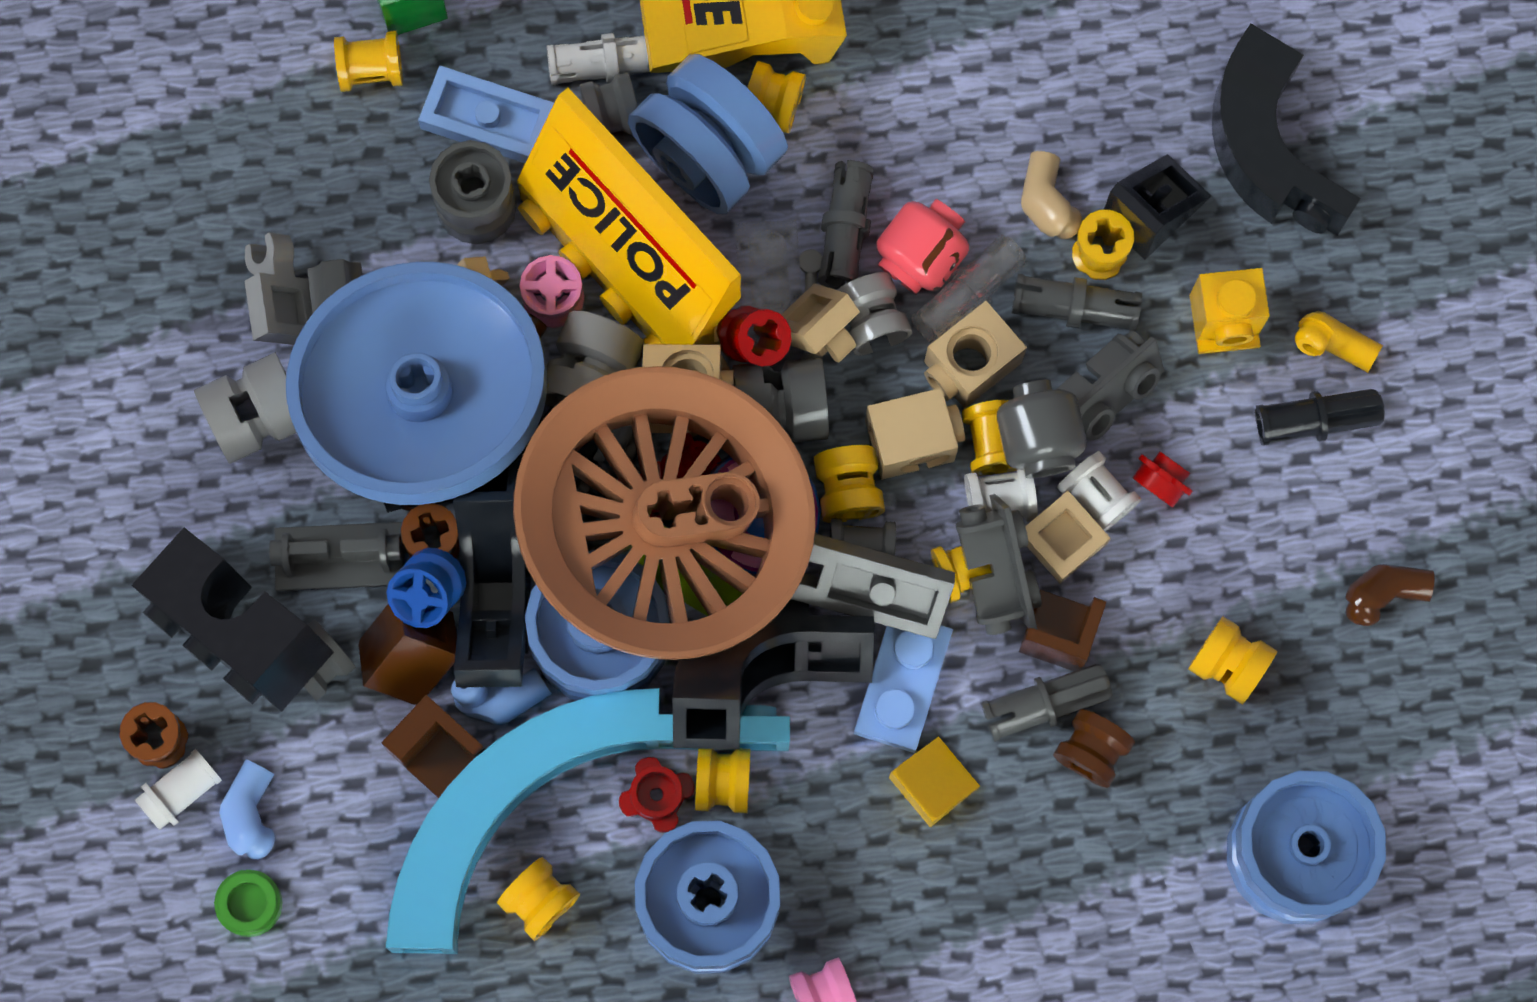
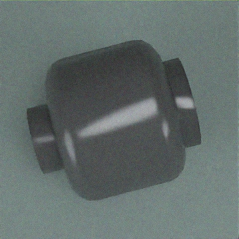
M1047 379L1015 386L1013 388L1014 399L1005 402L999 407L996 419L1007 464L1012 468L1024 470L1025 478L1029 479L1052 476L1074 469L1076 467L1074 459L1084 452L1087 445L1076 395L1062 389L1052 390L1051 381Z

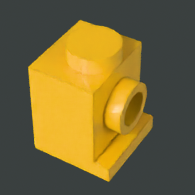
M1255 268L1199 274L1189 295L1198 354L1260 348L1259 334L1270 317L1263 269Z

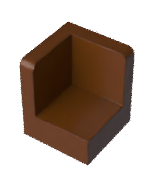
M1040 589L1042 605L1033 609L1037 629L1026 628L1019 652L1071 671L1082 669L1087 662L1107 601L1094 597L1090 605L1087 606Z
M387 604L359 640L358 647L363 686L417 705L425 695H428L455 662L457 634L453 612L449 611L434 626L415 628L403 623L394 615L389 604Z
M425 695L381 742L390 755L438 798H440L447 786L462 770L485 750L482 744L428 695Z

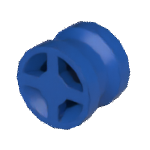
M424 548L415 552L389 581L386 592L388 604L394 615L405 624L415 628L434 626L450 611V608L464 594L466 587L465 571L459 561L450 553L438 548ZM426 579L434 584L438 590L437 593L431 591V587L426 583Z

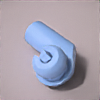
M535 668L523 674L522 687H456L455 680L451 687L455 706L464 715L496 725L509 723L552 695Z
M245 759L224 797L219 814L228 846L237 855L246 854L251 859H261L271 851L275 842V835L272 829L262 825L257 805L274 774Z

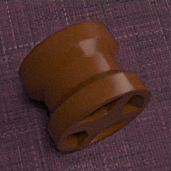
M1080 709L1072 721L1075 731L1069 740L1059 743L1053 756L1059 763L1090 782L1108 788L1116 776L1114 770L1115 763L1120 756L1129 754L1135 741L1126 731L1108 719L1094 712Z

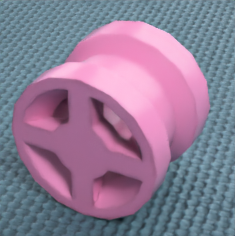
M554 255L539 257L528 264L521 275L519 284L524 309L540 319L547 327L557 328L564 326L569 312L574 310L582 311L585 296L580 272L572 262L564 257ZM563 292H565L566 294H569V295H564L559 301H557V305H556V299L559 298V297L562 295Z
M839 957L827 961L820 972L808 975L801 971L789 976L797 1002H857Z

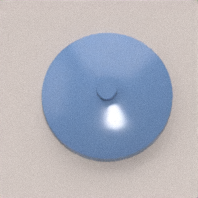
M401 263L377 269L352 280L328 297L314 311L303 326L290 354L286 374V400L293 426L306 453L315 465L338 485L352 493L383 503L397 505L430 504L456 498L483 486L503 472L521 454L533 436L544 410L548 382L547 367L541 341L533 321L519 301L497 282L479 272L449 263Z

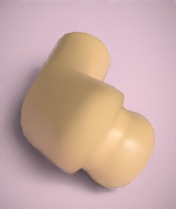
M1034 151L1030 154L1021 197L1022 210L1039 230L1047 236L1070 239L1078 233L1082 223V216L1080 211L1071 206L1070 202L1055 188L1061 159L1050 152Z

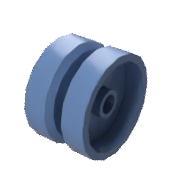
M690 54L668 75L666 86L669 96L660 93L650 94L629 115L628 125L634 138L646 155L662 172L701 206L716 214L726 215L748 193L750 184L746 173L765 175L786 154L788 144L783 131L771 113L745 85L715 61L700 54Z
M625 554L616 556L592 571L596 595L600 593L624 560ZM636 564L607 604L611 609L629 617L633 615L643 569L641 564ZM655 580L646 621L669 623L665 594ZM537 585L531 590L525 614V623L532 656L547 682L568 698L580 700L589 696L623 690L645 689L664 666L666 659H652L631 655L592 639L564 619L547 601Z
M1299 770L1272 780L1237 812L1227 836V867L1237 891L1257 912L1283 924L1312 925L1355 906L1376 885L1386 860L1385 828L1374 803L1354 783L1327 771ZM1304 836L1313 843V847L1308 852L1316 857H1307L1300 852L1298 848V840Z
M691 821L666 832L645 854L635 879V911L649 945L669 964L695 974L725 973L749 962L769 941L779 915V875L768 850L746 830L722 821ZM703 889H713L719 894L721 903L719 907L709 904L704 911H701L695 904L696 895Z

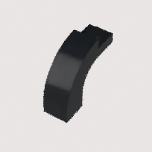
M1250 23L1229 58L1217 87L1213 103L1212 135L1220 165L1228 181L1243 201L1271 224L1285 204L1294 210L1292 213L1294 219L1304 228L1319 234L1328 230L1338 236L1361 198L1300 162L1283 142L1277 125L1276 109L1278 99L1293 78L1304 55Z
M520 454L503 472L483 486L453 498L459 538L460 564L465 571L466 577L465 591L460 598L454 662L456 687H522L524 656L529 652L525 614L530 598L531 575L520 552L515 532L513 505L516 477L523 454Z
M790 599L769 624L749 639L715 654L691 659H679L675 670L672 698L673 748L740 750L741 718L746 706L761 692L780 684L797 681L872 683L874 616L809 615V604Z

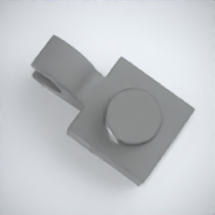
M267 233L265 235L266 246L256 244L245 246V263L250 273L254 275L244 281L253 341L294 345L303 326L312 315L308 278L295 277L293 268L294 246L291 237L284 234Z

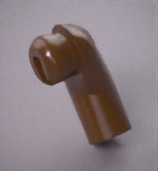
M1387 564L1372 567L1349 586L1345 596L1349 602L1346 607V616L1357 625L1372 626L1380 620V608L1388 605L1394 598L1430 602L1434 590V571Z

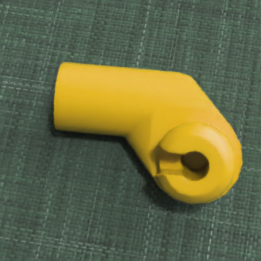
M1320 311L1305 315L1299 321V330L1295 334V343L1303 353L1310 356L1322 355L1326 350L1367 373L1383 347L1382 344Z

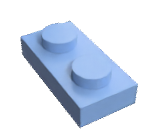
M439 65L418 122L422 130L458 142L468 140L484 142L499 150L504 157L526 163L554 102Z
M941 625L937 638L933 639L890 626L886 627L873 669L872 683L868 685L853 734L912 753L916 752L953 629Z

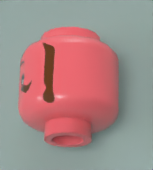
M935 199L930 207L916 201L907 202L877 240V250L883 257L878 266L884 272L890 273L893 279L900 280L901 285L917 295L921 288L927 291L939 290L968 254L969 243L959 231L965 220L938 199Z

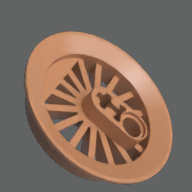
M663 366L637 367L599 377L578 388L556 405L540 423L523 454L516 477L513 505L515 532L520 552L535 584L558 613L579 631L606 646L635 656L666 660L691 659L718 653L749 639L769 624L792 598L801 583L813 549L815 535L813 490L803 460L789 435L780 423L752 397L716 377L693 370ZM649 423L673 426L662 479L659 477ZM632 425L641 476L611 430ZM687 430L710 440L685 476L677 479ZM591 440H594L621 482L577 451ZM720 448L739 465L729 472L702 475ZM574 475L606 498L578 492ZM717 499L731 503L736 508L739 519L725 521L719 518L712 510L711 501ZM653 510H659L661 518H650L649 516ZM581 514L605 520L583 523ZM756 518H763L764 538L745 533ZM662 520H673L670 528H664ZM615 538L593 552L588 553V541ZM713 547L762 558L756 576H752ZM632 548L600 593L596 595L592 571ZM645 555L633 615L629 617L611 609L607 604L641 557ZM658 563L670 623L646 621ZM698 563L741 592L742 595L736 601L726 606ZM678 570L709 616L688 622Z

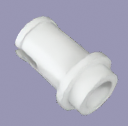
M195 749L191 752L190 756L153 786L149 787L147 783L142 785L141 788L145 792L137 797L135 802L160 830L169 822L173 826L179 823L175 817L222 780Z

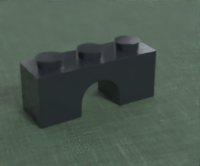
M185 527L131 585L150 602V605L142 612L171 638L180 629L185 632L189 638L182 646L211 671L220 662L224 664L230 671L224 676L223 680L252 705L260 696H263L282 712L334 653L305 622L265 591L246 612L231 618L235 607L252 589V586L224 558Z

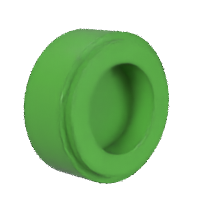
M241 870L228 876L220 884L214 901L215 912L220 923L230 932L243 937L258 936L270 930L278 921L283 904L282 895L277 884L269 876L256 870Z

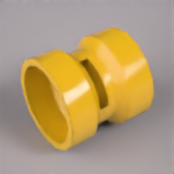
M869 445L841 446L825 450L814 456L816 478L824 483L825 494L820 499L824 522L831 523L832 518L842 519V522L852 519H869L880 516L885 512L883 492L875 486L873 476L878 470L875 447Z
M1222 616L1191 662L1188 670L1203 680L1214 678L1218 682H1222L1226 695L1243 705L1267 671L1278 651L1262 640L1252 643L1246 640L1247 638L1241 635L1240 627L1225 616Z

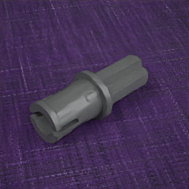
M1094 664L1045 682L1042 681L1041 677L1034 678V686L991 701L981 702V707L987 720L1012 712V716L988 724L992 738L996 742L1001 740L1002 737L1046 722L1049 723L1050 727L1057 726V718L1109 701L1112 697V689L1103 667L1099 664Z

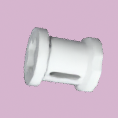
M1097 451L1074 468L1058 484L1057 488L1062 494L1069 491L1106 532L1133 510L1142 499L1135 491L1128 493L1104 466L1106 457L1100 451Z
M1017 469V472L985 477H978L976 473L965 474L964 483L968 506L981 504L985 506L986 512L993 511L989 495L996 494L1011 507V510L1018 509L1026 522H1031L1038 516L1034 478H1025L1024 470Z

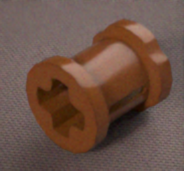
M434 503L422 504L410 510L404 518L401 527L402 542L410 558L415 552L429 548L425 541H423L425 540L424 529L429 526H436L437 531L442 534L440 536L441 546L438 549L450 553L457 559L460 549L457 523L453 513L444 506Z
M144 702L134 706L125 714L120 725V739L124 749L145 766L165 769L176 764L185 754V745L188 740L185 724L164 705L156 702ZM152 723L163 729L160 734L164 743L156 749L145 743L148 740L145 728Z

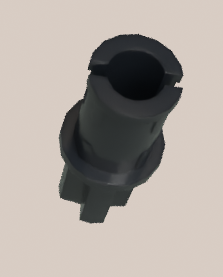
M1374 389L1322 397L1320 392L1314 391L1309 394V399L1265 406L1263 404L1256 405L1254 412L1262 446L1274 442L1316 436L1319 442L1326 441L1329 433L1379 426L1384 422L1385 415L1382 397Z

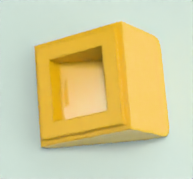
M939 736L901 763L889 776V779L929 827H932L980 787Z

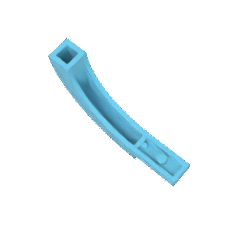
M660 688L623 690L594 695L558 706L524 722L497 739L474 758L447 786L427 814L410 845L397 879L389 912L386 949L391 953L458 954L461 912L468 885L481 855L506 818L520 803L550 780L585 762L611 754L652 749L698 750L692 748H673V714H660ZM747 705L741 718L740 748L751 749V751H789L790 716H777L776 707ZM714 749V750H734V749Z

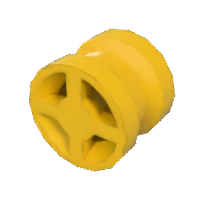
M757 61L748 84V89L771 113L781 130L785 133H790L796 110L803 94L806 74L792 71L787 75L780 74L773 70L771 64Z
M740 748V750H735L732 754H718L714 749H698L695 811H709L715 805L729 806L734 813H747L751 749Z
M541 857L526 868L509 885L498 899L497 904L506 913H516L524 921V931L536 941L551 928L552 924L574 905L580 893L571 884H560L553 877L552 865L544 857Z

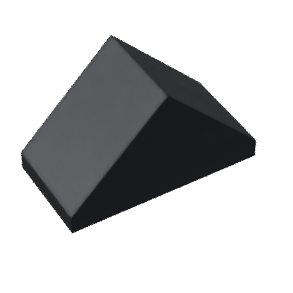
M1167 154L1117 182L1109 193L1104 210H1113L1121 213L1130 221L1134 230L1132 248L1146 260L1211 195Z

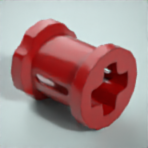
M748 305L731 309L718 323L716 330L721 351L727 357L761 367L772 366L781 361L788 353L792 342L791 328L787 320L779 312L765 308L758 309ZM752 325H754L753 331L760 336L756 346H754V340L747 335Z

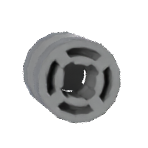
M878 272L865 275L837 289L847 293L860 311L849 322L851 327L849 333L856 343V347L853 349L854 355L864 356L873 353L869 341L880 336L887 335L890 345L894 346L903 342L912 334L906 314L896 308L894 299L897 295V290L890 273Z

